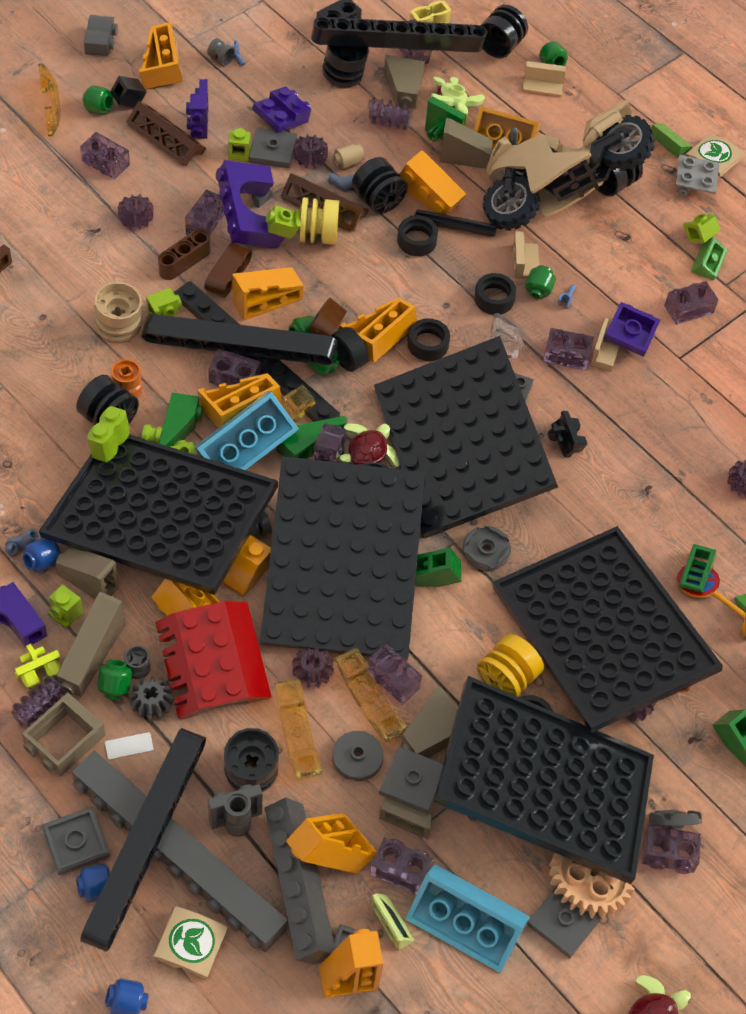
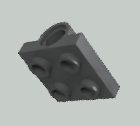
M260 784L254 786L244 785L237 791L217 793L208 799L211 828L215 829L225 826L226 831L236 837L247 834L251 828V818L262 815L263 793Z

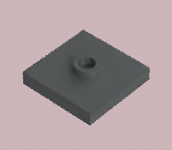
M256 128L249 162L290 168L297 134L288 132L277 133L275 130Z
M398 747L379 790V795L428 814L435 797L443 764Z
M93 806L42 824L58 875L110 857Z
M555 888L530 918L527 925L570 959L602 918L598 912L591 918L589 911L586 910L583 915H580V908L577 906L570 910L571 902L562 903L561 900L564 896L563 894H555Z

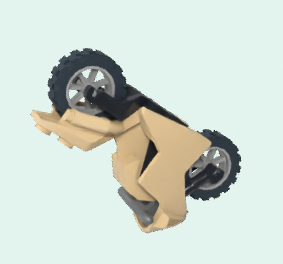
M627 99L586 122L583 145L580 148L562 146L559 138L544 134L518 144V129L516 127L511 128L509 141L505 137L498 140L486 168L488 178L494 182V185L487 189V195L483 197L484 203H482L487 218L491 224L497 225L498 229L502 230L504 228L509 231L511 228L519 229L521 225H527L529 220L536 216V211H539V202L542 214L545 217L561 212L583 199L592 191L599 189L603 181L608 179L611 169L626 171V169L630 168L632 170L636 168L635 166L645 163L644 160L650 158L651 151H654L655 138L650 125H648L645 119L641 120L640 116L635 115V117H632L634 113ZM636 135L640 136V138L633 139Z

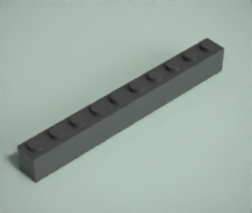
M94 750L72 771L73 786L82 795L88 794L97 809L107 811L111 815L110 819L119 828L123 826L130 833L147 796ZM171 818L153 859L157 862L162 860L168 866L167 870L176 879L181 877L187 883V888L195 896L200 894L207 900V906L214 913L218 914L220 912L227 918V924L234 931L240 930L247 936V942L253 948H260L266 953L288 929V920Z

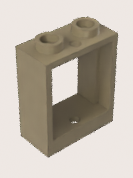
M66 693L22 733L24 749L31 756L37 755L42 760L41 764L50 773L54 771L60 777L106 735L104 724L69 693ZM68 715L88 734L58 761L37 741L63 717Z

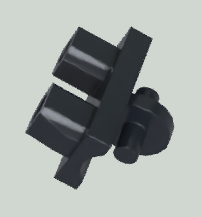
M562 411L560 418L551 424L552 429L548 431L549 440L557 441L564 457H571L575 451H583L587 446L585 436L577 435L581 425L579 419L571 418L568 411Z

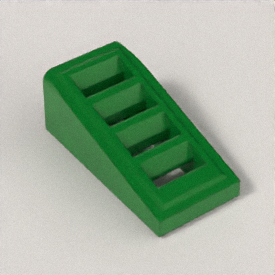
M693 544L679 587L703 593L716 559L715 549ZM696 557L708 561L707 563L696 560ZM693 564L704 567L705 570L695 568ZM690 572L701 574L703 576L701 578L698 576L690 575ZM687 579L700 582V585L688 583Z

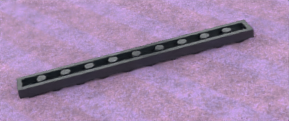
M189 281L174 291L175 295H179L182 305L199 320L240 325L193 282ZM238 354L260 375L268 373L280 386L281 393L313 422L340 417V412L281 360Z

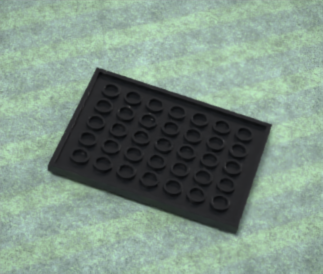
M500 336L374 385L386 424L390 426V436L401 469L425 472L420 523L425 538L558 488Z
M129 434L125 442L118 446L116 455L110 461L104 462L92 458V455L89 456L40 528L39 534L42 538L81 551H88L117 563L215 595L277 490L278 480Z
M282 456L260 637L261 645L408 660L425 472Z
M618 526L492 582L493 589L532 647L538 652L543 663L590 733L711 677L723 669L722 663Z
M468 676L463 686L433 802L631 884L636 877L654 755L602 732L595 731L590 733L588 728L581 723Z

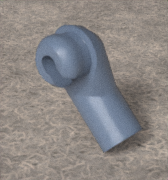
M331 173L328 177V182L341 190H349L353 188L352 179L354 174L340 177L335 173Z
M30 529L23 535L9 538L5 543V552L9 555H16L18 550H24L27 544L38 539L37 531Z

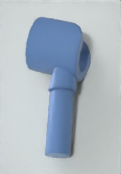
M234 40V45L232 46L235 49L234 56L240 65L244 66L245 62L240 56L238 41Z
M571 285L567 293H562L559 296L558 305L562 301H567L566 308L571 307L572 294L576 289L575 285Z

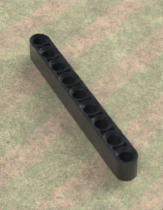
M318 17L314 20L311 40L318 45L480 52L486 40L487 30L481 25Z
M149 314L147 316L141 334L143 340L154 344L319 365L333 364L338 341L335 338L327 335Z
M183 728L178 731L83 928L80 938L81 942L105 952L110 949L203 752L206 737Z

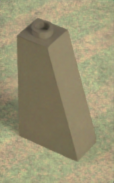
M99 592L57 674L58 685L64 693L75 694L80 697L83 695L125 627V619L121 600L103 592Z

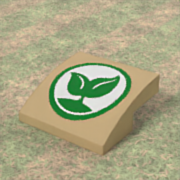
M713 134L706 136L686 153L688 157L719 163L718 177L724 175L745 156L744 152L737 146Z
M175 906L152 957L175 969L180 967L205 979L209 975L228 927L198 913Z

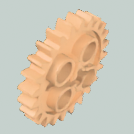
M554 853L549 864L551 869L548 875L553 877L550 885L557 886L554 893L563 894L562 903L571 902L570 910H573L576 906L580 908V915H583L586 910L589 911L591 918L595 916L596 912H598L601 918H604L607 912L613 916L617 910L621 911L627 905L634 891V887H632L634 881L628 884L557 853Z

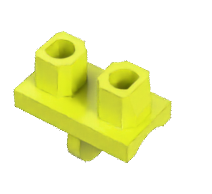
M31 644L26 645L27 653L19 656L22 663L29 660L31 662L16 668L14 674L17 680L21 679L25 687L30 689L40 684L36 671L42 668L45 669L49 679L57 676L61 668L59 663L60 654L56 650L38 658V656L46 653L44 647L41 646L34 650Z

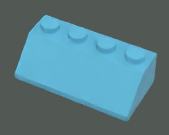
M266 391L194 447L201 457L247 470L299 430V428L271 391Z
M435 864L426 874L405 920L501 973L530 916Z

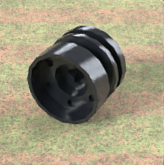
M504 4L497 6L489 17L485 19L481 24L487 30L483 50L494 58H505L527 35V20L517 8Z
M327 45L326 56L322 66L323 75L329 82L339 87L357 85L363 77L369 48Z
M374 157L366 161L355 172L352 179L353 189L376 214H384L393 210L401 203L408 190L406 181L401 178L398 172H395L393 166L383 157Z
M637 165L632 170L628 168L626 171L611 169L608 179L603 181L597 190L607 197L616 195L642 177L643 165Z
M100 375L90 381L82 390L77 400L76 409L80 415L96 425L99 423L102 413L110 406L126 411L128 423L130 424L137 413L139 401L125 388H121V385L110 376Z
M246 728L237 731L229 738L224 748V769L228 783L235 790L244 785L254 786L260 784L262 792L274 784L278 776L279 749L275 739L268 732L258 728ZM250 763L252 766L256 765V768H252L251 766L247 767V764Z

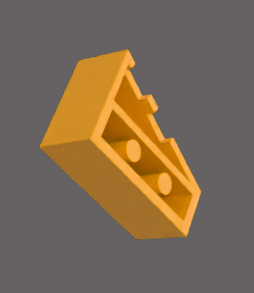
M171 22L151 26L146 44V54L143 55V65L139 69L143 87L150 89L182 82L183 77L177 44Z
M423 150L408 161L400 173L401 178L408 185L407 194L436 213L448 215L466 196V193Z
M292 267L232 274L233 303L244 321L303 300L304 285Z
M398 297L375 308V312L369 315L361 314L357 316L356 321L349 324L345 322L340 324L339 330L344 327H350L356 331L366 346L368 360L375 363L409 333L411 325L417 321L416 306Z
M268 373L240 379V383L226 386V383L219 384V388L207 391H205V388L197 389L200 406H203V412L217 428L266 391H271L282 405L280 386Z
M345 813L306 818L286 840L291 847L293 855L303 862L358 874L378 853Z
M369 929L355 931L319 965L324 998L378 990L383 959L377 931L370 932Z

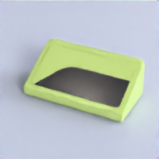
M374 894L371 907L396 950H400L413 943L414 938L391 899L387 895Z

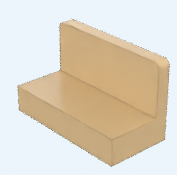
M527 61L522 92L561 97L566 66Z
M515 231L513 241L514 278H527L530 270L539 266L538 244L524 243V232Z
M605 317L594 350L591 366L612 372L620 346L603 339L608 330L607 325L609 322V318Z

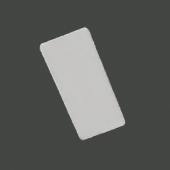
M150 732L105 741L108 759L154 750Z

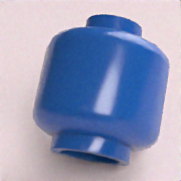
M40 538L25 546L24 553L22 554L23 562L29 570L38 573L56 566L60 548L56 542Z
M100 864L83 868L80 876H76L77 890L80 898L84 897L88 903L97 901L110 874L107 865Z
M120 978L114 984H109L105 1007H109L111 1014H139L140 1010L145 1011L148 1003V993H144V987L141 982Z

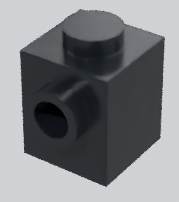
M118 76L110 91L118 105L135 107L138 101L142 102L147 93L139 79Z

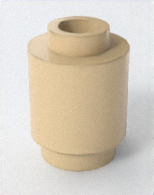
M352 143L335 149L332 158L335 166L345 169L360 163L365 158V154L360 144Z

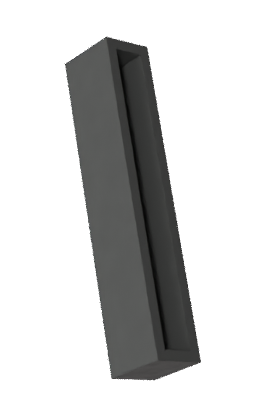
M285 797L264 808L296 960L315 965L324 961L335 950L317 865L303 862L296 858L291 851V847L286 842L306 819L304 806Z

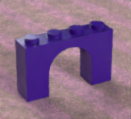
M224 160L216 171V180L220 188L219 195L222 198L223 213L226 216L227 231L230 234L231 242L278 248L285 237L269 233L266 216L258 215L249 210L240 197V194L266 196L274 185L271 168L269 166Z
M14 582L7 586H1L0 623L8 626L25 648L26 645H33L47 637L44 622Z

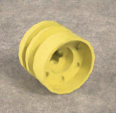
M303 197L299 209L300 228L298 233L300 242L305 243L306 233H311L310 243H314L316 234H321L322 244L336 245L339 200L325 199L323 209L318 208L317 198H314L313 208H308L309 198Z

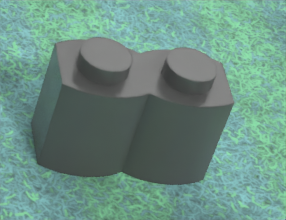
M89 16L84 37L85 53L109 56L110 50H114L115 39L113 37L117 36L118 24L114 22V17Z

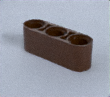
M197 229L159 254L158 267L160 277L165 280H172L207 257L211 252L209 232L204 229Z
M231 242L208 274L204 289L226 298L233 288L232 274L245 271L250 263L252 250Z
M329 297L307 330L312 334L332 336L347 310Z

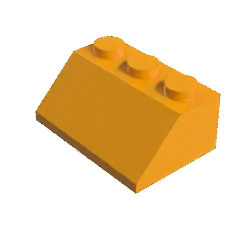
M480 106L474 131L492 139V148L494 149L498 140L502 137L509 141L511 128L516 127L518 129L517 142L520 144L538 136L541 123Z
M250 535L222 584L244 597L269 569L271 547Z
M164 579L151 597L157 604V608L166 616L175 612L220 602L213 594L168 579Z

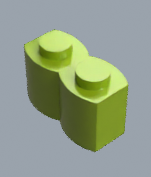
M110 406L102 413L99 423L91 428L87 439L92 458L104 462L110 461L116 455L118 446L128 438L130 428L125 410Z

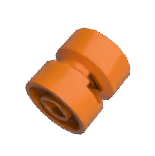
M122 359L115 362L111 368L112 379L120 384L121 388H125L136 398H139L143 389L140 365L132 359Z

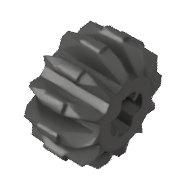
M152 676L149 682L142 678L140 680L141 685L134 684L132 687L133 693H130L129 699L132 702L131 709L133 712L138 711L139 718L147 715L148 720L151 721L153 715L161 719L162 712L169 713L170 704L173 703V696L171 695L170 686H165L163 679L155 682V678Z

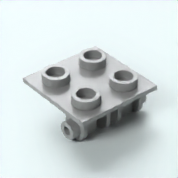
M679 155L675 186H678V193L681 196H686L690 189L716 194L719 163Z

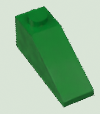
M172 392L159 444L168 447L174 446L177 441L185 440L195 429L197 419L201 420L203 406H199V396Z
M341 416L297 425L299 430L277 446V452L284 457L309 459L346 433L343 431V428L347 424V418Z
M450 547L418 554L415 586L440 587L462 582L461 560Z
M746 709L731 710L712 726L724 745L746 766Z

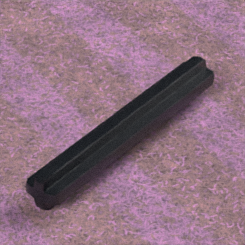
M419 209L415 212V216L427 217L437 226L493 237L496 235L497 225Z

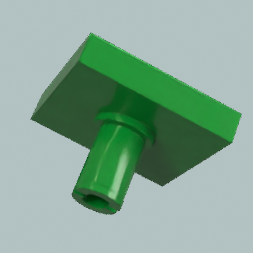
M432 96L428 100L425 123L427 138L433 142L438 141V139L443 140L446 118L465 126L467 114Z

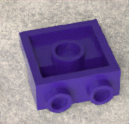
M199 79V88H195V94H190V102H186V115H190V117H187V130H191V137L207 139L209 111L208 79Z
M286 86L270 91L269 98L255 102L252 108L277 133L307 123L311 113L310 104L307 101L303 102L298 98L295 90H290Z
M620 302L603 339L644 357L660 323V319L631 305Z

